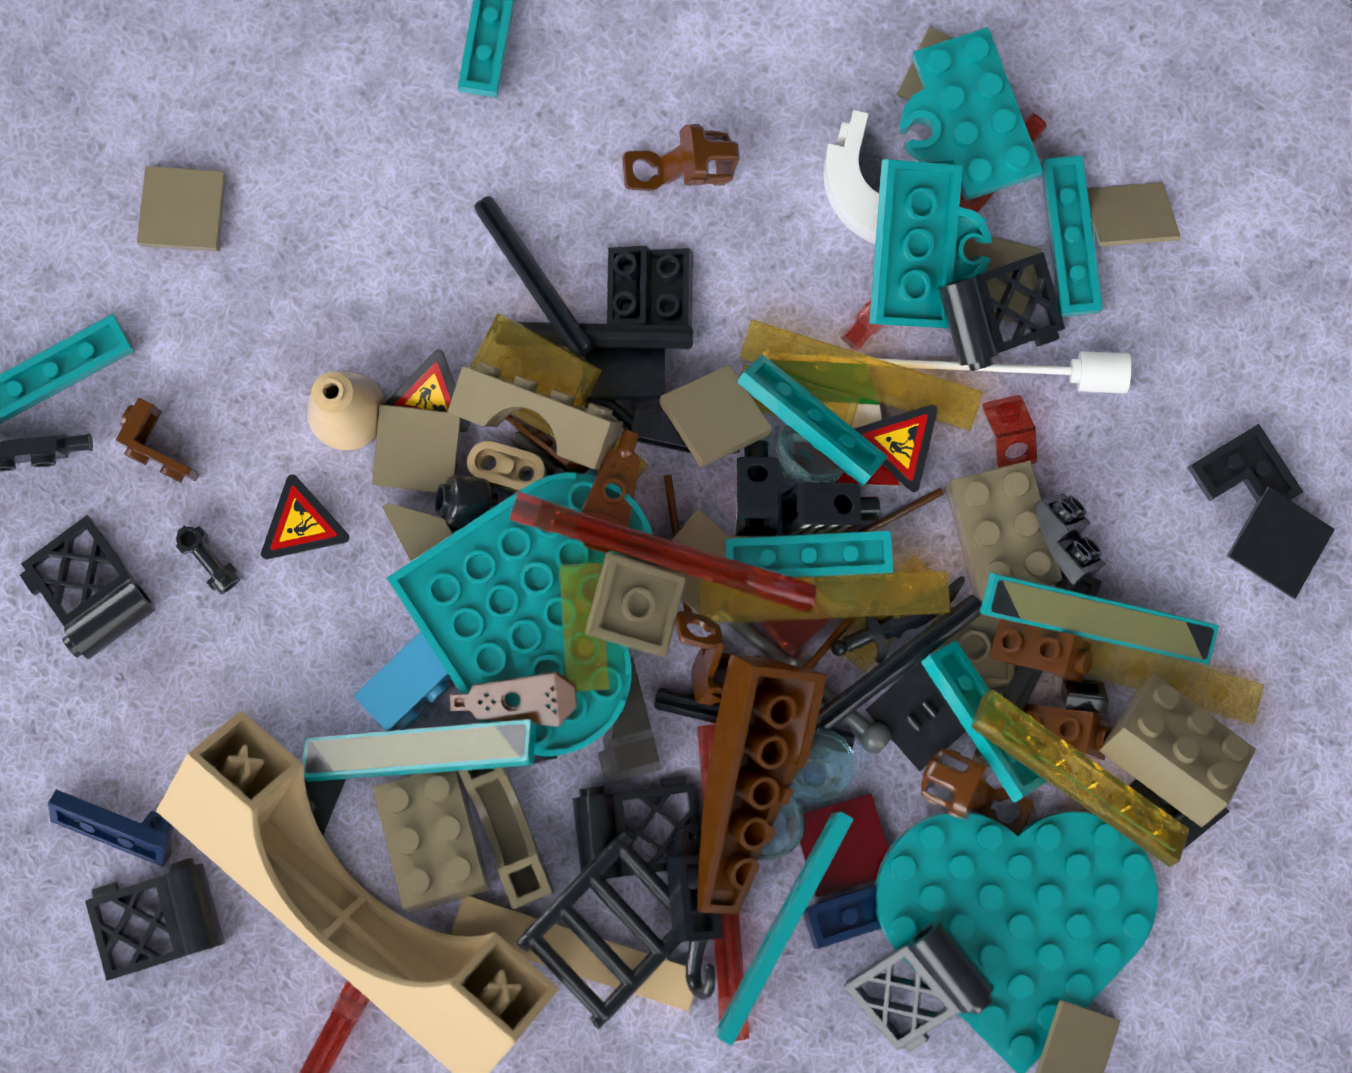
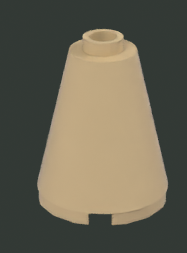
M351 371L325 373L314 382L308 400L307 418L310 428L315 436L329 447L342 451L360 449L377 437L379 406L384 404L386 399L376 382L366 375Z

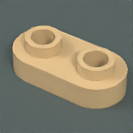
M483 441L476 444L470 450L467 457L468 469L474 477L486 479L490 486L514 493L539 479L547 477L546 466L539 456L493 441ZM487 460H496V466L492 470H484V463ZM531 470L534 472L531 480H521V476L525 471Z

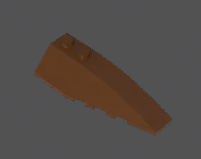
M730 655L706 779L698 874L697 909L700 912L739 914L760 867L757 860L766 843H771L777 829L773 826L782 805H788L794 791L790 787L799 767L804 769L810 756L827 677L826 674L768 658Z

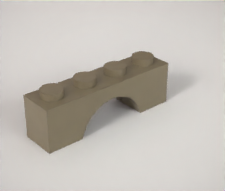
M479 362L478 367L462 366L447 413L483 427H498L513 412L523 408L531 409L540 414L551 426L556 439L558 456L592 469H600L608 451L615 448L623 422L611 418L612 410L593 403H589L588 408L574 404L575 396L552 389L551 394L537 390L538 382L522 376L515 375L514 381L502 377L503 369L488 363Z
M507 767L459 770L466 791L471 797L486 831L495 857L497 870L512 909L554 893V887Z

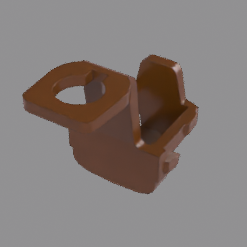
M700 124L685 125L679 130L680 145L662 157L648 150L626 151L623 154L622 164L625 187L629 190L654 191L661 187L662 184H670L683 175L684 185L713 184L714 186H723L733 180L736 166L740 160L738 143L731 141L729 134L726 132L707 131ZM712 160L716 163L717 174L708 173V164ZM636 161H645L651 168H657L658 175H653L649 181L639 180L634 175L633 164Z
M679 611L676 616L678 639L682 643L701 648L695 658L691 671L695 700L697 703L709 706L719 703L724 684L714 682L713 677L717 667L728 668L730 654L723 653L724 645L720 625L704 615ZM687 625H699L711 634L707 637L696 636L690 632ZM754 655V656H753V657L763 658L762 656H759V655Z
M942 748L929 760L922 775L921 795L925 797V800L935 806L939 805L947 809V814L958 819L961 818L967 821L972 809H974L983 816L1001 823L1016 834L1025 827L1034 807L1033 801L1024 796L1016 801L1021 811L1018 819L1013 823L1000 821L996 810L991 809L994 800L1001 803L1004 800L1012 799L1004 788L994 789L986 782V778L991 770L990 764L975 755L973 759L961 755L958 751ZM945 755L968 767L966 770L960 771L944 764L942 759ZM935 784L951 790L954 793L952 802H948L927 791L929 788H933Z

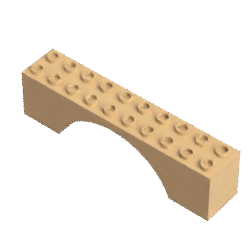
M242 710L186 755L156 810L452 1073H490L560 989L496 932L470 937L440 933L409 921L368 893L343 867L317 826L306 794L304 764Z

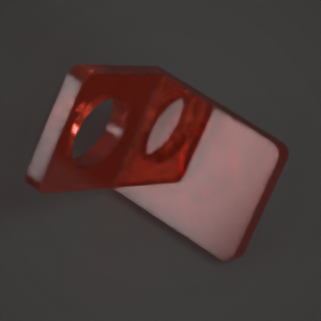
M1016 395L983 403V412L995 437L997 467L1002 468L1031 461V464L1036 463V427L1022 397ZM1024 443L1027 445L1026 451L1019 457L1010 458L1005 455L1006 450L1012 444Z
M810 595V617H772L763 626L791 656L830 621V617Z

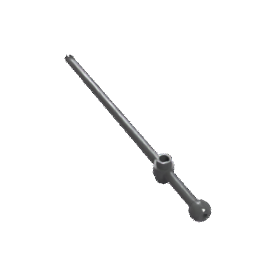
M521 432L512 434V443L518 449L539 456L546 466L548 475L571 473ZM655 543V558H656L657 555L663 550V549H662L660 546H658L656 543ZM727 602L716 613L719 618L768 659L803 668L811 658L801 648L792 657L746 618H728ZM817 663L814 666V668L812 669L813 671L819 665V663ZM825 685L821 703L826 705L838 695ZM856 710L842 720L860 735L861 746L869 753L879 754L892 738L891 731L887 725L877 721L870 723Z

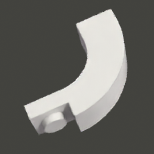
M853 110L850 123L842 121L837 144L828 143L824 163V183L830 204L839 219L857 236L875 245L879 193L866 183L859 168V151L869 113Z

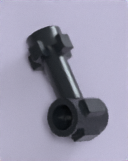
M184 525L177 531V549L184 555L191 553L211 576L206 583L213 591L217 589L223 595L238 584L240 578L235 574L238 572L232 563L223 566L208 548V534L200 526L193 528Z

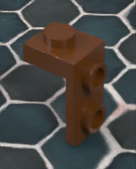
M138 397L135 404L128 406L120 422L122 429L116 438L117 442L127 448L124 455L143 465H146L148 460L151 459L163 465L159 471L160 473L182 483L184 477L196 482L199 474L193 469L144 446L162 411L153 404Z
M1001 619L996 629L990 658L1004 663L1052 673L1067 681L1082 684L1084 674H1087L1091 669L1093 653L1091 651L1092 644L1076 635Z
M1027 703L1015 729L1027 746L1073 752L1087 758L1105 761V755L1099 752L1112 727L1111 720L1092 712Z

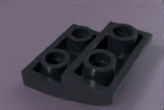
M648 246L608 248L607 324L692 326L693 251L690 248L650 250Z
M1065 493L1042 499L1036 504L1037 517L1046 544L1055 561L1072 584L1095 575L1106 565L1100 558L1102 552L1096 543L1090 538H1083L1080 535L1091 523L1084 516L1087 511L1079 500L1072 495L1067 497Z

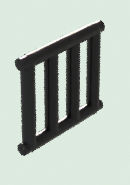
M622 831L516 941V944L521 949H524L526 952L531 950L592 1014L589 1019L597 1029H601L682 943H673L672 929L660 939L602 877L606 870L620 858L671 914L669 887L630 845L633 840L626 831ZM589 888L649 951L646 957L633 970L574 909L573 905ZM560 919L620 982L618 987L604 1002L543 938Z

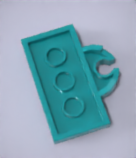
M989 27L913 51L912 59L923 90L914 94L903 107L899 123V134L907 133L916 124H923L930 129L931 136L922 141L911 139L906 142L904 149L918 162L963 166L961 192L965 201L1041 177L1043 170Z
M891 159L882 160L869 324L949 329L938 287L982 273L989 265L991 258L975 256L968 260L963 252L964 244L969 238H972L976 243L992 242L991 234L985 224L987 220L976 211L959 207L963 166Z

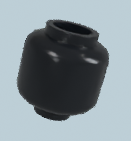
M452 475L445 484L441 483L438 486L435 497L436 514L445 519L447 525L453 528H463L498 505V496L492 493L489 482L486 479Z

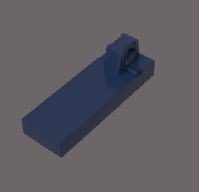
M57 789L48 801L50 822L161 867L166 865L171 855V833L174 826L159 813L151 811L143 822L139 823Z
M877 884L806 907L803 915L813 949H820L881 929L876 913Z

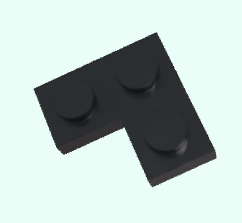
M1257 424L1187 467L1209 502L1242 481L1256 502H1258L1264 489L1268 486L1289 500L1303 493V490L1260 424Z

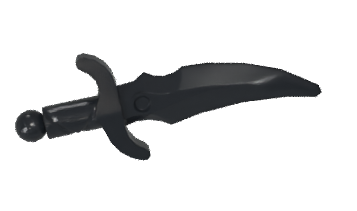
M960 576L950 585L928 597L895 607L887 617L881 620H877L876 617L880 603L879 601H873L866 611V627L843 637L842 641L837 640L833 642L831 646L832 653L840 657L847 651L850 653L874 642L878 649L875 662L881 663L888 653L886 640L892 637L900 638L905 631L917 629L942 613L957 596L965 582V576Z

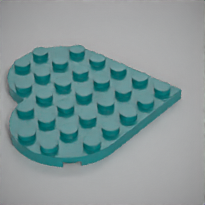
M560 473L539 479L386 577L461 694H469L473 685L534 676L557 671L576 684L578 705L559 727L536 724L534 755L556 756L575 752L603 736L621 714L631 686L632 665L628 647L585 635L606 556L604 553L585 548L574 529L596 480V477L591 475ZM611 483L606 487L605 492L609 498L616 499L620 497L622 490L619 486ZM626 493L624 499L632 507L626 544L610 552L655 566V543L651 527L642 509ZM507 693L506 699L509 704L513 706L520 704L521 699L517 693ZM478 719L481 724L506 722L497 720Z
M1073 811L1048 814L1030 822L1016 834L1001 823L982 815L970 813L967 821L955 818L947 813L932 815L916 822L898 836L886 852L876 879L877 918L885 938L894 950L908 942L930 922L940 920L994 985V990L991 993L993 1000L987 1008L975 1015L971 1011L965 1014L960 1012L957 1015L1015 1073H1026L1041 1057L1059 1000L1087 1008L1138 953L1153 928L1158 907V889L1155 872L1140 843L1119 824L1105 817L1086 812ZM903 958V960L916 972V970L912 967L906 958Z

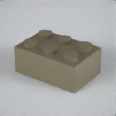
M1031 461L950 480L945 487L973 595L981 603L983 602L990 572L1048 586L1055 585L1063 580L1059 565L1046 544L1038 521L1036 504L1041 498Z
M1154 674L1128 700L1099 752L1200 827H1203L1229 805L1257 749Z
M459 771L419 773L373 787L404 910L412 914L491 890L466 790Z

